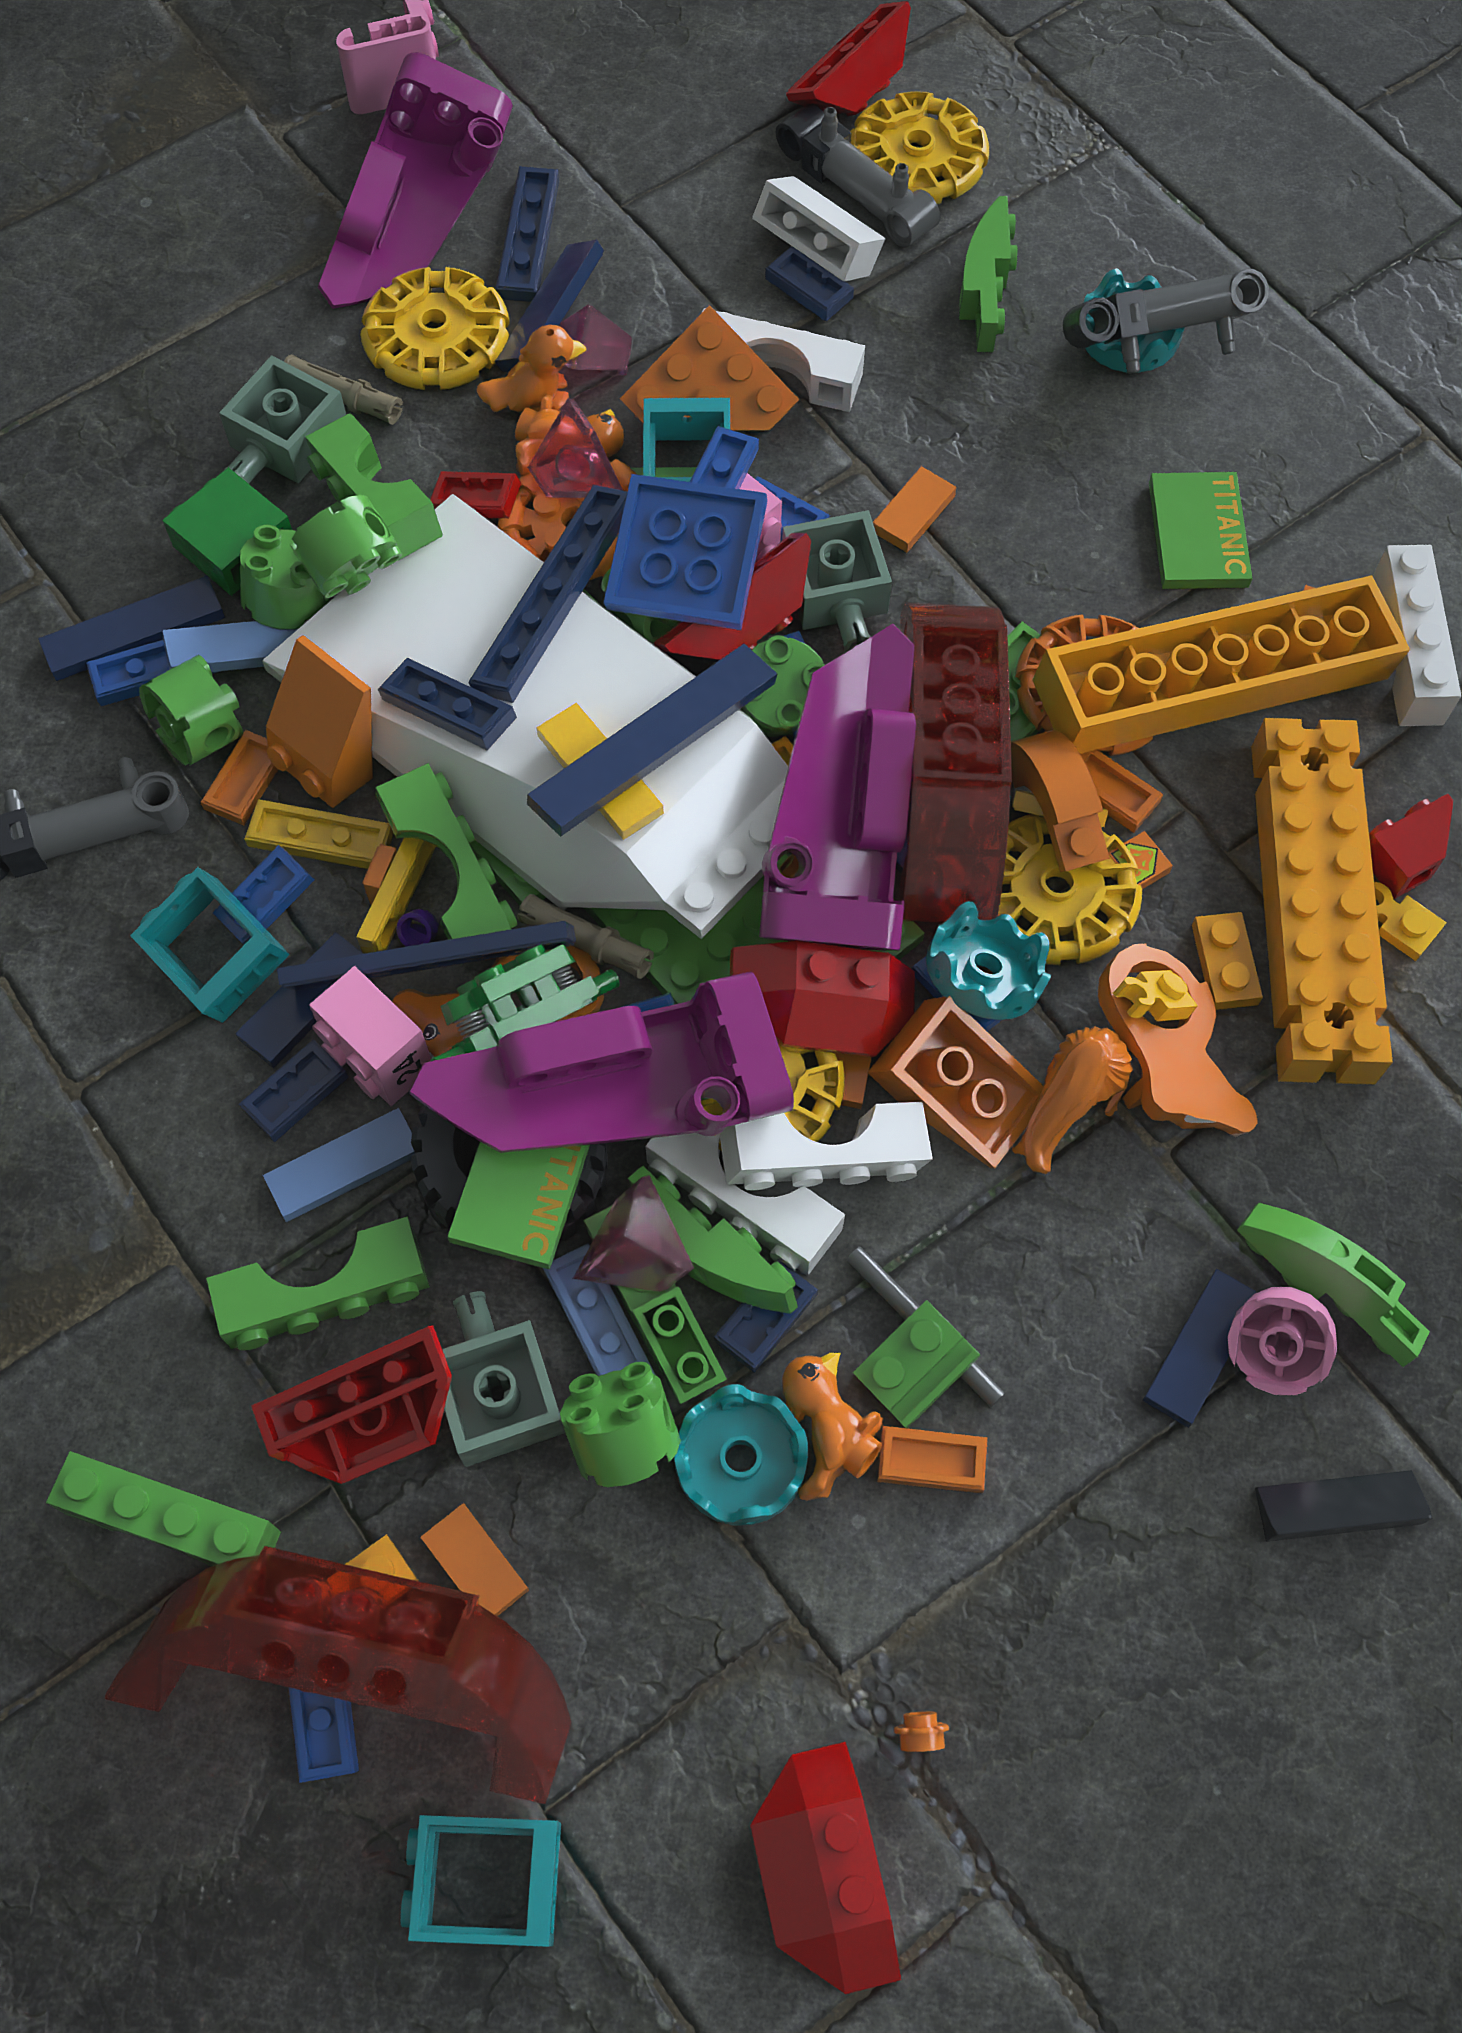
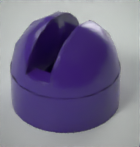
M415 909L404 914L398 920L397 935L406 947L432 943L438 934L439 923L435 915L428 910ZM412 919L424 924L425 926L413 924Z

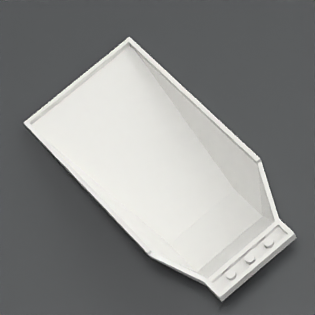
M454 494L450 495L435 509L443 533L442 537L384 569L378 567L368 575L371 582L362 590L348 595L346 590L343 589L262 660L265 670L279 682H282L296 639L304 635L371 688L372 757L397 777L429 763L434 775L442 772L453 794V798L448 800V803L455 817L460 815L465 817L475 840L563 910L567 907L665 910L702 939L764 875L762 872V860L769 848L788 766L757 724L740 709L642 779L663 804L664 814L624 840L599 810L560 837L527 805L528 793L564 769L539 739L536 727L577 702L605 737L609 738L696 677L583 591L514 703L500 700L513 706L517 718L488 751L382 700L378 688L406 658H410L470 686L468 683L544 563ZM787 851L781 852V854L778 856L777 861H778Z

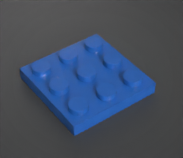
M631 474L604 598L606 610L741 630L768 502L767 494Z

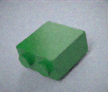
M229 467L216 478L209 480L201 490L186 502L176 506L162 520L172 546L231 596L240 589V550L247 540L254 537L255 528L261 525H273L279 530H292L288 516Z

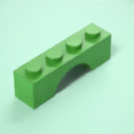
M351 413L305 436L312 453L307 456V461L315 476L319 480L326 479L331 493L339 503L341 500L360 494L367 496L397 541V546L402 552L400 559L443 536L432 501L411 479L394 483L372 481V478L382 467L370 434Z
M429 763L376 787L375 797L396 838H415L435 845L448 857L455 870L457 879L456 897L451 907L441 917L439 923L447 940L511 930L513 927L518 926L514 913L507 901L498 902L491 888V885L496 883V879L488 862L484 857L477 860L469 845L470 842L475 841V838L467 820L463 815L455 817L448 803V800L453 798V794L442 772L434 775Z
M408 1217L358 1231L353 1254L346 1266L330 1280L315 1286L291 1287L281 1284L268 1276L258 1263L206 1278L219 1335L231 1349L238 1347L239 1350H251L268 1343V1337L287 1331L292 1335L310 1332L319 1326L320 1321L339 1316L341 1319L361 1316L369 1311V1306L387 1300L393 1304L403 1303L416 1298L419 1295V1290L430 1287L415 1232Z
M71 1451L46 1501L47 1504L68 1516L111 1531L123 1532L151 1541L212 1567L257 1583L261 1582L281 1534V1531L268 1520Z

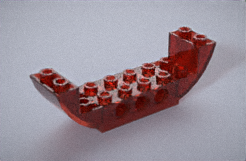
M906 602L900 615V631L915 645L909 712L915 715L916 730L907 820V852L900 879V901H904L903 920L944 923L960 905L968 901L974 902L976 905L978 919H995L998 916L1004 878L1009 825L1010 787L1012 783L1007 625L1004 623V617L998 607Z
M264 1546L259 1555L226 1561L207 1568L184 1582L165 1601L105 1694L106 1700L159 1712L188 1664H191L193 1666H202L240 1675L248 1679H257L295 1688L303 1692H311L350 1701L358 1705H366L409 1715L413 1718L426 1719L464 1728L472 1732L497 1736L490 1791L541 1804H546L572 1724L564 1695L550 1668L533 1646L515 1629L478 1604L479 1595Z

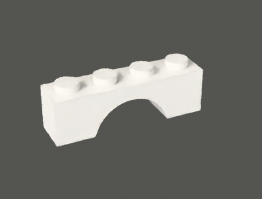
M716 311L768 367L786 370L800 379L806 387L810 403L850 412L863 375L865 345Z
M1389 545L1380 559L1373 578L1410 648V651L1396 668L1392 687L1399 726L1444 725L1460 700L1461 691L1432 545Z
M923 1102L874 1105L859 1119L853 1140L840 1145L821 1144L806 1138L792 1126L784 1113L729 1126L719 1133L727 1185L744 1184L746 1190H762L774 1186L775 1182L792 1181L794 1187H810L822 1183L823 1179L840 1178L841 1184L851 1185L868 1181L870 1176L886 1175L887 1180L890 1182H899L916 1177V1172L933 1159Z
M691 1133L654 1137L645 1146L647 1163L649 1164L648 1169L656 1178L662 1174L672 1184L675 1182L690 1193L688 1197L695 1206L707 1214H712L716 1211L730 1221L729 1224L736 1231L741 1227L745 1228L758 1242L771 1250L770 1257L774 1261L779 1259L793 1271L798 1269L808 1276L843 1229L845 1214L805 1186L783 1196L760 1197L741 1190L735 1184L727 1185L725 1172L719 1160L721 1151L718 1149L720 1134L716 1136H703Z

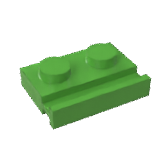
M926 1300L853 1373L900 1423L908 1429L981 1355Z

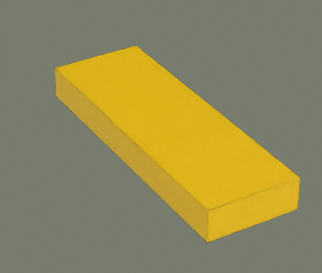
M577 702L536 727L539 739L563 768H566L607 739ZM642 779L599 809L623 840L664 814L663 804Z
M258 799L245 841L247 846L273 851L280 845L290 855L368 869L377 846L380 844L390 846L394 832L390 824Z
M415 838L403 839L356 936L363 954L387 950L397 930L398 920L406 911L434 852L435 845Z

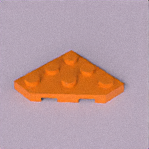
M710 305L620 398L625 406L642 423H644V398H730V430L769 432L799 401V398Z

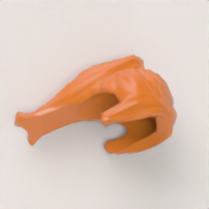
M1094 1026L1090 1029L1085 1027L1083 1030L1067 1034L1066 1040L1059 1045L1058 1052L1054 1055L1052 1062L1047 1068V1075L1044 1080L1045 1085L1021 1141L1012 1148L1015 1154L1025 1156L1026 1162L1033 1172L1043 1174L1050 1172L1052 1153L1071 1125L1083 1117L1097 1102L1108 1100L1105 1115L1112 1116L1117 1111V1104L1127 1088L1131 1072L1133 1071L1131 1065L1132 1058L1127 1051L1126 1043L1119 1038L1117 1033L1109 1028L1100 1029Z

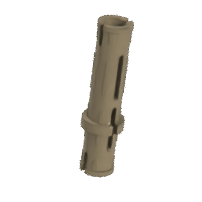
M292 354L288 355L284 360L285 363L339 390L344 405L351 412L358 415L364 412L391 425L395 424L401 416L403 408L394 405H403L402 399L372 388L371 384L365 380L358 379L357 382L348 379L340 374L306 362Z
M534 894L528 895L520 905L519 910L528 913L527 915L522 912L518 913V921L523 924L535 926L566 921L573 925L576 937L574 947L590 954L591 959L600 965L609 963L638 979H642L651 968L652 963L644 959H654V952L620 937L619 931L610 926L601 928L538 898Z

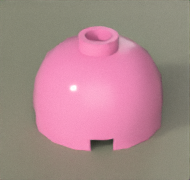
M1271 1287L1255 1293L1236 1312L1228 1334L1229 1356L1234 1366L1236 1363L1238 1364L1240 1370L1247 1375L1246 1380L1255 1388L1273 1395H1298L1306 1392L1307 1387L1317 1384L1320 1380L1322 1382L1329 1375L1337 1352L1335 1324L1326 1307L1311 1294L1293 1287Z

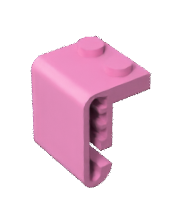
M402 0L405 15L368 23L371 41L354 44L350 28L339 33L336 43L349 106L353 113L366 114L387 108L393 86L406 55L418 52L435 60L436 57H439L436 39L431 31L434 19L429 0Z

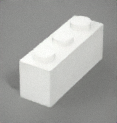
M794 176L766 180L752 219L842 281L870 276L886 239Z

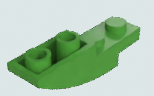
M999 196L988 208L972 236L966 255L959 301V320H975L977 352H993L996 334L1004 333L1005 310L1004 308H998L997 302L1002 301L1003 288L1007 286L1009 271H1016L1017 245H1010V240H1013L1015 236L1016 219L1015 214H1008L1007 196Z
M644 1166L628 1178L637 1201L653 1216L644 1225L655 1247L674 1265L714 1291L739 1302L789 1314L798 1308L793 1287L796 1285L795 1280L779 1262L775 1261L770 1265L759 1254L762 1248L749 1231L743 1227L736 1231L724 1218L712 1227L710 1222L697 1208L693 1207L688 1211L678 1201L681 1198L678 1190L664 1175L661 1174L656 1179Z
M630 1197L585 1219L583 1223L606 1266L605 1270L679 1404L727 1380L684 1295L671 1278Z
M1258 1203L1251 1209L1237 1231L1245 1238L1246 1243L1255 1253L1264 1256L1282 1274L1285 1282L1290 1287L1309 1293L1317 1300L1327 1293L1341 1313L1353 1318L1372 1337L1377 1348L1383 1353L1391 1355L1402 1367L1418 1357L1430 1331L1398 1301L1406 1283L1357 1244L1311 1219L1262 1203Z

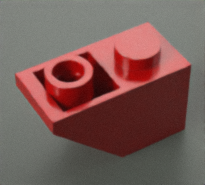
M1448 793L1433 802H1430L1428 799L1418 802L1406 812L1404 818L1395 823L1388 819L1377 825L1369 833L1373 874L1380 883L1389 888L1393 899L1431 879L1445 859L1454 802Z

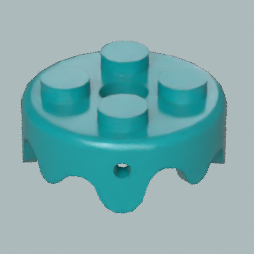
M1112 269L1106 273L1099 286L1092 293L1085 296L1084 302L1094 298H1107L1118 293L1139 289L1144 291L1160 288L1161 286L1158 280L1150 275L1145 276L1136 283H1127L1124 281L1123 274L1119 269ZM1087 314V328L1094 333V319ZM1185 327L1137 337L1140 351V371L1137 373L1156 369L1169 361L1179 348ZM1103 341L1085 348L1089 355L1100 364L1113 370L1127 372L1126 363L1123 361L1121 342L1104 344Z
M968 901L963 903L947 921L941 925L939 924L928 947L926 966L932 983L944 997L951 996L954 1003L967 1013L995 1020L1013 1019L1024 1015L1035 1006L1051 978L1050 974L1045 973V964L1049 952L1048 937L1042 932L1031 936L1023 934L1018 929L1015 920L1008 914H1001L991 920H980L977 918L978 909L974 902ZM976 965L988 968L993 974L981 971Z
M732 1384L721 1387L686 1414L679 1431L681 1442L677 1454L674 1456L675 1469L683 1492L702 1514L717 1522L733 1526L753 1525L771 1519L791 1503L801 1487L805 1476L808 1442L804 1429L781 1399L776 1396H768L750 1391L742 1385ZM735 1445L750 1447L756 1455L754 1466L745 1472L732 1470L725 1460L728 1450Z

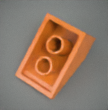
M302 635L296 639L266 725L267 755L276 768L281 771L286 770L299 780L309 795L321 798L334 808L373 778L371 688L306 636Z
M951 996L924 1000L867 1072L899 1103L923 1102L926 1123L990 1168L997 1167L1028 1126L1043 1089V1085L966 1011L959 1008Z

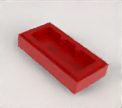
M441 471L430 500L433 503L434 509H436L450 495L454 494L485 518L509 519L521 486V481L516 473Z

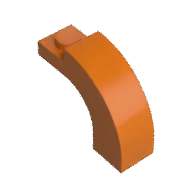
M1050 730L1003 744L1014 789L1023 786L1029 788L1042 809L1060 872L1110 859L1097 814L1102 812L1103 809L1096 787L1084 760L1068 737L1057 730Z

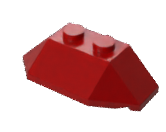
M909 2L886 3L876 7L862 23L854 27L789 88L786 93L788 100L802 106L814 104L823 112L826 108L833 107L837 114L846 113L847 116H853L863 111L868 105L867 101L875 93L887 88L891 83L890 79L903 66L911 10Z
M791 533L755 562L741 630L681 621L653 644L664 652L721 660L742 644H745L752 650L758 645L756 642L768 632L775 634L783 630L793 621L791 614L802 606L811 547V539L807 533Z
M805 941L740 946L731 949L730 976L750 971L754 973L780 1046L874 1057L901 1031L914 1014L915 971L890 953Z
M432 1325L251 1405L269 1456L281 1461H288L304 1470L343 1484L436 1444L452 1374Z
M846 1742L792 1754L750 1825L776 1947L844 1994L900 1981L901 1974L892 1919L863 1796Z

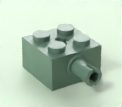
M271 355L219 412L230 447L241 452L228 467L248 484L263 467H268L299 484L311 470L307 456L312 453L305 436L346 415L341 392Z
M869 510L783 527L782 540L791 533H807L811 539L802 606L797 609L802 629L806 630L837 623L845 652L854 648L853 643L855 641L859 645L870 638L864 618L887 614L889 609L892 580Z
M482 1291L470 1293L475 1310L474 1314L470 1312L465 1295L453 1301V1307L456 1309L465 1342L442 1349L452 1374L444 1409L458 1456L465 1467L565 1433L531 1321L528 1320L495 1331L486 1303V1295ZM502 1386L504 1399L494 1402L492 1399V1388Z

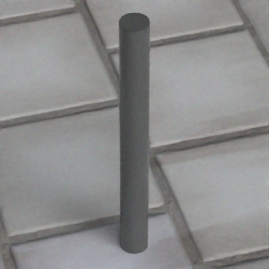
M861 1246L849 1255L846 1261L904 1320L920 1307ZM975 1362L960 1376L990 1408L1006 1394Z

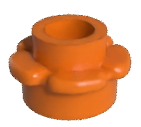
M932 1711L903 1714L904 1724L894 1728V1733L899 1734L900 1750L906 1752L944 1749V1732L949 1730L948 1724L937 1722V1712Z

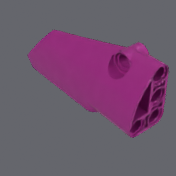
M415 52L406 55L393 86L375 141H371L318 285V289L332 309L370 301L372 296L381 287L385 289L392 284L393 278L411 270L429 267L484 175L493 166L513 107L511 99L505 93L425 54Z
M894 624L889 625L811 674L769 848L762 860V872L765 877L760 938L805 941L867 950H900L904 901H893L897 852L902 850L906 838L916 721L914 713L909 712L915 645ZM783 851L791 852L798 860V871L791 879L784 877L777 868L778 856Z
M751 971L700 983L693 998L684 1003L641 1012L638 1006H625L514 1031L500 1038L496 1047L423 1063L410 1090V1095L468 1135L500 1153L691 1133L715 1136L726 1127L790 1112L794 1107L793 1090L758 980ZM710 1098L720 1103L723 1114H709L704 1110L701 1099Z

